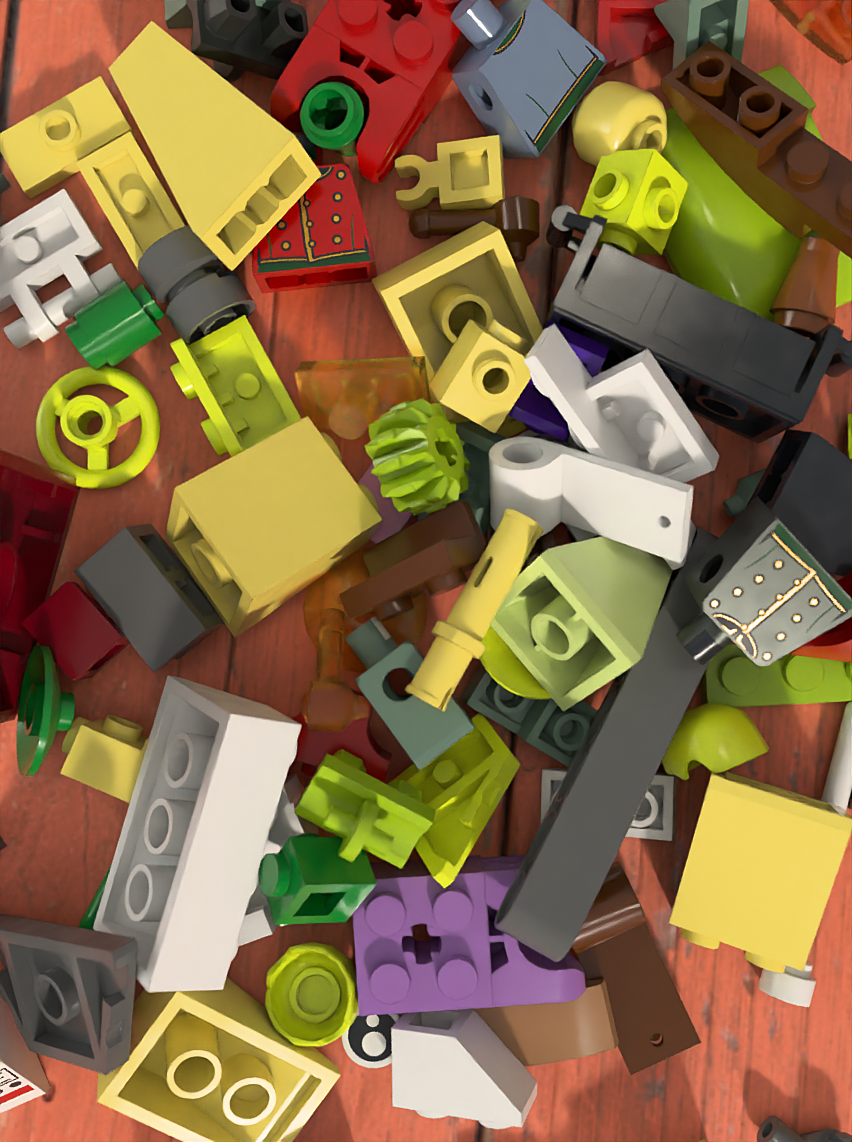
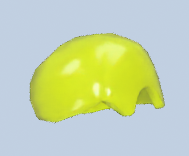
M707 703L684 713L661 764L667 774L676 775L682 780H688V771L700 764H703L710 772L720 773L762 756L769 751V747L754 722L744 711L727 704Z
M308 942L289 947L285 954L267 972L266 1010L275 1031L294 1045L324 1046L342 1036L354 1023L359 1012L356 968L353 961L335 946L319 942Z

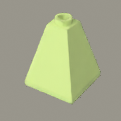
M603 536L549 548L516 577L510 592L506 595L490 625L564 712L634 666L642 658L673 570L663 557Z

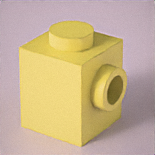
M469 319L429 384V387L441 403L496 434L531 379L530 369L523 361L527 354L522 351L528 340L495 319L488 329Z

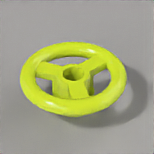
M87 366L64 375L47 391L37 412L36 438L45 461L52 469L75 477L77 486L89 489H107L130 481L149 464L159 443L160 417L152 395L137 378L114 367L102 366L95 370L91 366ZM94 384L110 385L128 395L127 398L114 406H110L100 398L92 395L77 396L70 401L67 399L75 391ZM140 415L142 425L141 436L136 449L123 463L110 469L109 444L115 439L120 426ZM57 416L61 417L60 424L64 435L71 442L88 450V469L77 466L61 451L55 433ZM101 416L103 421L101 430L94 435H89L87 431L89 421L93 417Z

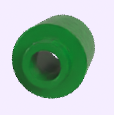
M122 280L74 313L76 320L66 326L65 331L83 358L93 369L98 370L107 363L114 367L161 335L162 331L156 322L163 318L165 314L143 283L132 289L126 280Z

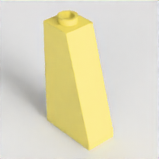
M153 21L143 29L108 68L192 231L231 271L239 265L322 175L293 133Z

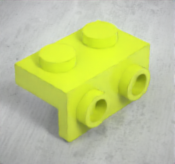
M245 315L190 345L182 337L170 343L179 360L178 363L170 366L171 371L189 400L199 396L210 417L202 421L201 426L219 456L229 452L231 457L302 419Z

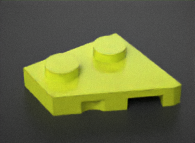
M480 712L472 718L475 727L473 730L420 770L415 764H412L390 781L402 780L421 790L422 803L436 810L432 825L420 837L415 848L432 877L444 888L449 886L456 878L521 765L492 725Z

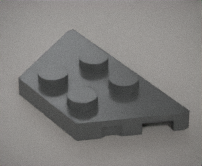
M0 913V959L5 969L0 971V994L10 1007L15 1024L29 1051L104 1075L109 1074L129 1060L138 953L135 938Z

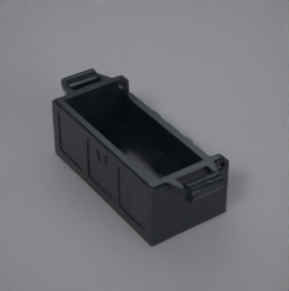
M567 205L559 206L553 211L546 232V240L552 247H564L573 253L575 257L553 301L542 329H545L550 320L610 347L600 370L606 371L649 349L690 412L756 443H762L803 421L824 374L834 378L852 370V340L848 341L842 337L844 330L840 329V327L830 323L808 339L605 243L598 257L594 256L592 252L608 219L596 214L593 219L579 215L571 206ZM574 230L585 235L583 240L572 235Z

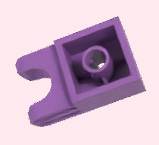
M480 855L468 856L454 881L446 888L432 877L422 859L407 860L402 869L387 861L370 862L377 884L353 913L359 1016L561 1003L578 999L586 990L585 972L580 963L569 953L561 961L555 962L495 928L494 923L499 907L525 855L481 858ZM426 924L429 935L434 937H430L426 941H418L410 936H413L414 925Z

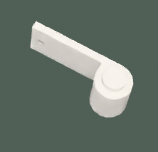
M534 437L504 439L494 444L489 450L491 526L495 531L503 518L504 511L512 509L536 521L539 527L544 529L541 536L550 532L560 522L677 563H681L686 558L694 486Z

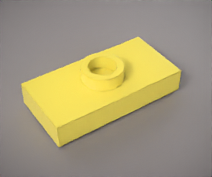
M99 76L0 133V152L22 190L31 199L80 171L76 165L77 161L128 132H131L135 139L137 137L103 79Z

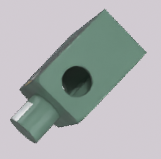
M376 616L345 638V641L367 669L366 672L355 679V682L419 770L475 728L472 718L453 693L443 712L411 693L408 695H398L388 683L390 672L396 668H404L413 679L425 659L411 639L398 646L382 623L378 622Z

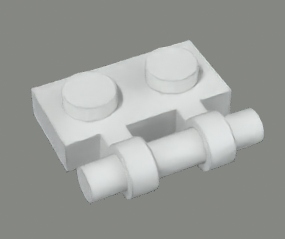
M65 189L60 190L0 227V312L16 303L23 315L4 327V332L17 349H21L37 338L45 342L60 333L58 327L60 324L72 318L76 311L123 280L112 263L91 275L89 274L83 262L104 249L74 200ZM65 274L72 287L42 304L35 291Z

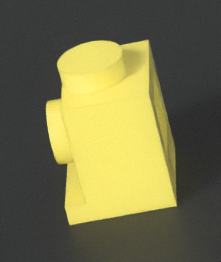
M107 715L105 720L97 719L94 721L79 716L72 723L71 729L68 730L62 744V752L68 754L60 774L130 803L149 738L146 739L141 736L143 727L116 715Z

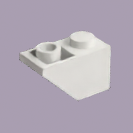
M474 1009L403 1013L391 1028L392 1107L415 1110L419 1115L426 1118L454 1116L478 1120L483 1126L493 1129L523 1126L537 1096V1081Z

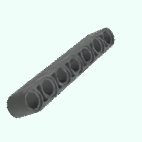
M699 526L696 527L697 529L684 566L672 571L642 658L634 666L614 678L503 898L495 918V928L555 962L561 961L566 956L576 940L709 663L708 661L706 664L701 665L697 662L676 636L679 631L704 612L694 599L685 580L689 572L719 538Z

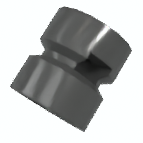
M190 225L174 230L157 240L143 253L138 261L137 269L155 298L159 302L169 303L166 316L179 337H182L188 345L244 315L248 319L256 306L236 272H224L226 266L192 231Z

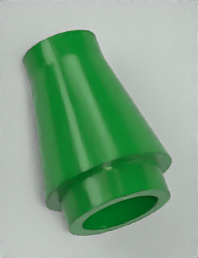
M327 82L314 87L306 96L300 113L301 126L305 135L317 146L333 150L341 156L351 157L357 155L356 145L364 130V110L360 97L350 86L340 82Z

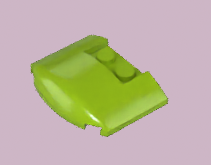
M781 65L758 73V75L808 108L804 128L822 140L811 116V112L817 105L792 74ZM669 109L666 111L667 140L661 155L689 184L663 254L675 276L773 322L775 315L770 313L769 310L799 252L802 238L800 240L748 197L700 145L675 109ZM811 230L804 237L821 236ZM841 251L838 258L836 308L852 302V259Z

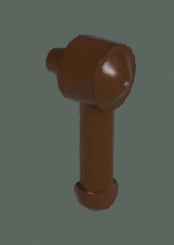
M511 196L496 202L493 209L429 210L428 208H417L410 215L408 226L414 237L428 239L431 236L457 235L484 221L500 229L513 261L522 262L525 260L528 246L540 236V205L534 199Z

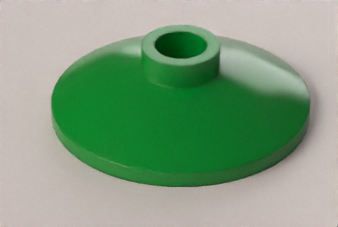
M40 644L34 646L28 658L19 700L16 748L18 768L22 776H34L52 746L56 731L70 730L74 718V694L72 692H61L59 675L52 653L48 646Z

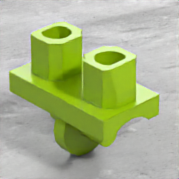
M342 749L337 751L334 756L326 754L300 797L294 814L343 838L338 852L340 857L352 862L358 856L361 849H364L402 869L420 837L432 825L436 810L422 803L421 790L402 780L389 782L387 785L366 774V768L363 765L362 759Z

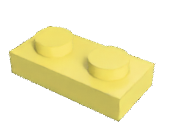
M131 132L124 134L76 162L136 268L138 267L139 259L151 245L168 233L186 226Z

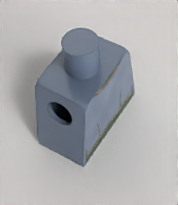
M462 0L453 11L451 20L470 41L471 45L453 68V81L488 136H500L503 146V157L505 159L538 158L608 60L543 0H510L504 2L497 9L490 0Z

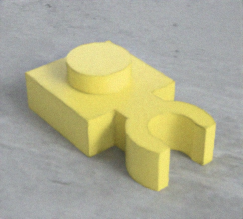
M499 135L437 143L438 161L426 162V160L417 155H404L395 160V168L400 178L420 177L418 184L414 188L396 191V199L401 208L405 210L423 208L435 197H439L442 210L493 208L496 202L505 199L503 146Z

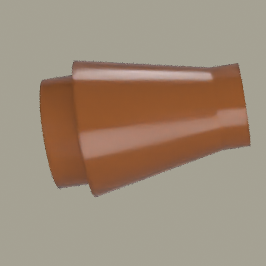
M802 238L799 252L769 310L770 313L775 315L774 323L808 339L828 324H835L838 258L840 250L824 238Z

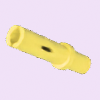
M512 509L504 511L499 526L479 562L475 565L470 578L446 621L438 620L431 633L436 636V639L411 684H408L405 690L433 707L443 712L445 711L446 704L472 657L480 659L486 646L481 641L506 595L510 592L538 537H541L544 531L536 521Z

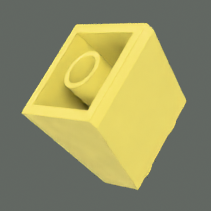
M306 416L174 488L165 538L236 638L367 544L383 519L378 513V505L373 494L365 485L356 483L342 464L340 451L333 439L326 433H320L310 418Z
M712 772L669 923L681 927L680 936L694 944L710 949H718L720 942L745 950L744 958L763 969L784 973L787 965L803 971L851 835L852 817L840 806L732 772Z

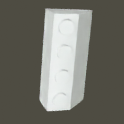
M167 676L93 929L94 931L136 939L138 947L136 979L148 992L223 990L230 963L238 950L239 933L249 899L257 887L258 869L269 832L277 820L278 802L289 766L293 763L296 756L297 739L301 724L268 705L174 676Z

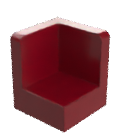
M68 581L64 583L21 622L40 645L49 647L54 661L72 681L93 677L130 644L114 621L104 614L76 582Z

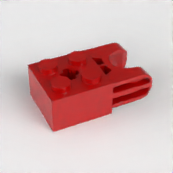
M328 0L273 89L270 102L271 117L290 132L302 133L303 129L300 120L302 104L314 87L327 82H340L350 86L360 97L364 114L368 118L356 145L359 173L372 183L383 182L394 168L395 160L402 155L421 123L425 124L453 79V68L471 45L470 41L451 20L453 11L462 0Z

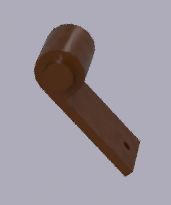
M619 862L611 865L572 947L584 969L587 980L605 979L619 1041L617 1046L630 1075L691 1048L701 1043L647 928L645 923L647 921L636 894ZM662 1035L661 1042L657 1044L651 1042V1040L658 1041L660 1039V1036Z

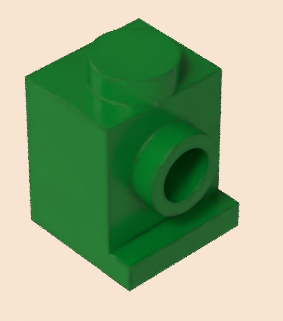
M310 833L289 837L279 853L265 854L259 866L258 881L261 892L268 899L274 924L347 922L377 884L366 851L361 849L355 860L350 862L338 855L343 838L339 836L320 837L317 834Z

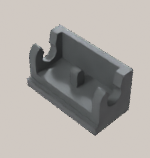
M152 524L124 527L74 571L153 672L162 669L173 659H180L214 630L224 624L187 568Z

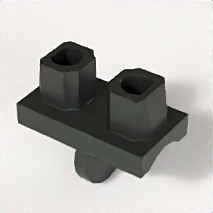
M186 0L193 18L192 53L213 60L215 72L227 81H237L244 71L278 81L309 32L304 7L287 0L277 4L272 11L257 6L255 0Z

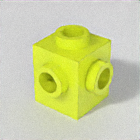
M655 148L615 151L609 156H601L579 215L593 219L596 214L608 219L596 244L599 251H601L605 243L631 256L634 254L662 255L672 226L677 220L679 208L689 183Z

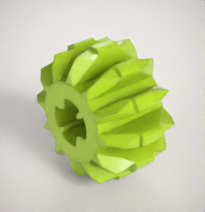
M423 398L413 402L408 400L391 407L389 412L381 415L377 421L369 425L371 441L365 445V450L373 460L374 469L370 473L378 477L381 483V495L383 497H391L393 505L399 513L410 511L414 515H418L423 512L427 514L446 508L448 503L458 500L459 494L468 489V478L465 472L470 469V462L464 456L463 446L466 442L459 439L456 432V422L453 419H446L444 409L438 403L430 404Z

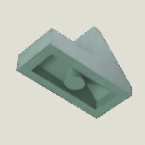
M668 0L655 6L656 16L674 40L673 70L707 41H711L742 62L749 0Z

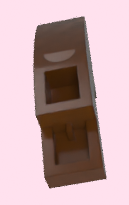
M707 41L661 80V90L700 145L739 188L769 216L799 240L813 230L852 259V161L804 128L808 108L711 41Z

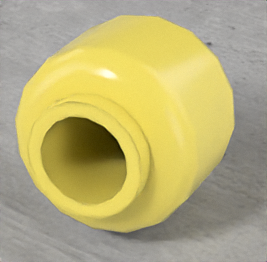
M606 81L595 87L579 102L572 119L573 144L578 156L596 168L601 156H609L615 151L655 148L661 154L667 140V115L663 103L652 93L623 82Z

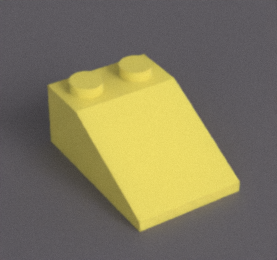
M484 221L371 279L433 403H438L444 409L447 420L453 419L456 423L472 420L441 403L429 387V384L469 319H472L486 329L490 327L494 319L506 325L528 340L522 349L526 354L529 353L543 332L500 229ZM507 415L496 433L509 438L527 427L523 422Z
M226 977L223 990L148 992L144 989L133 1004L129 1060L107 1075L98 1073L97 1102L183 1142H292L341 1074L339 1068L313 1046H296L275 1031L266 1008Z

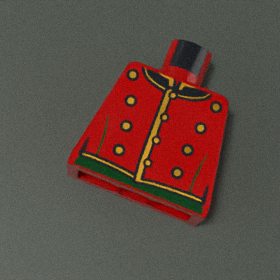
M305 134L296 135V138L322 175L253 248L252 271L262 294L372 282L371 279L377 277L375 254L349 165L344 163L324 165L322 147L311 142Z

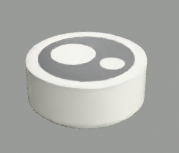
M358 1012L354 1023L342 1035V1043L347 1055L355 1063L366 1068H381L392 1063L391 1028L403 1013L359 1016Z

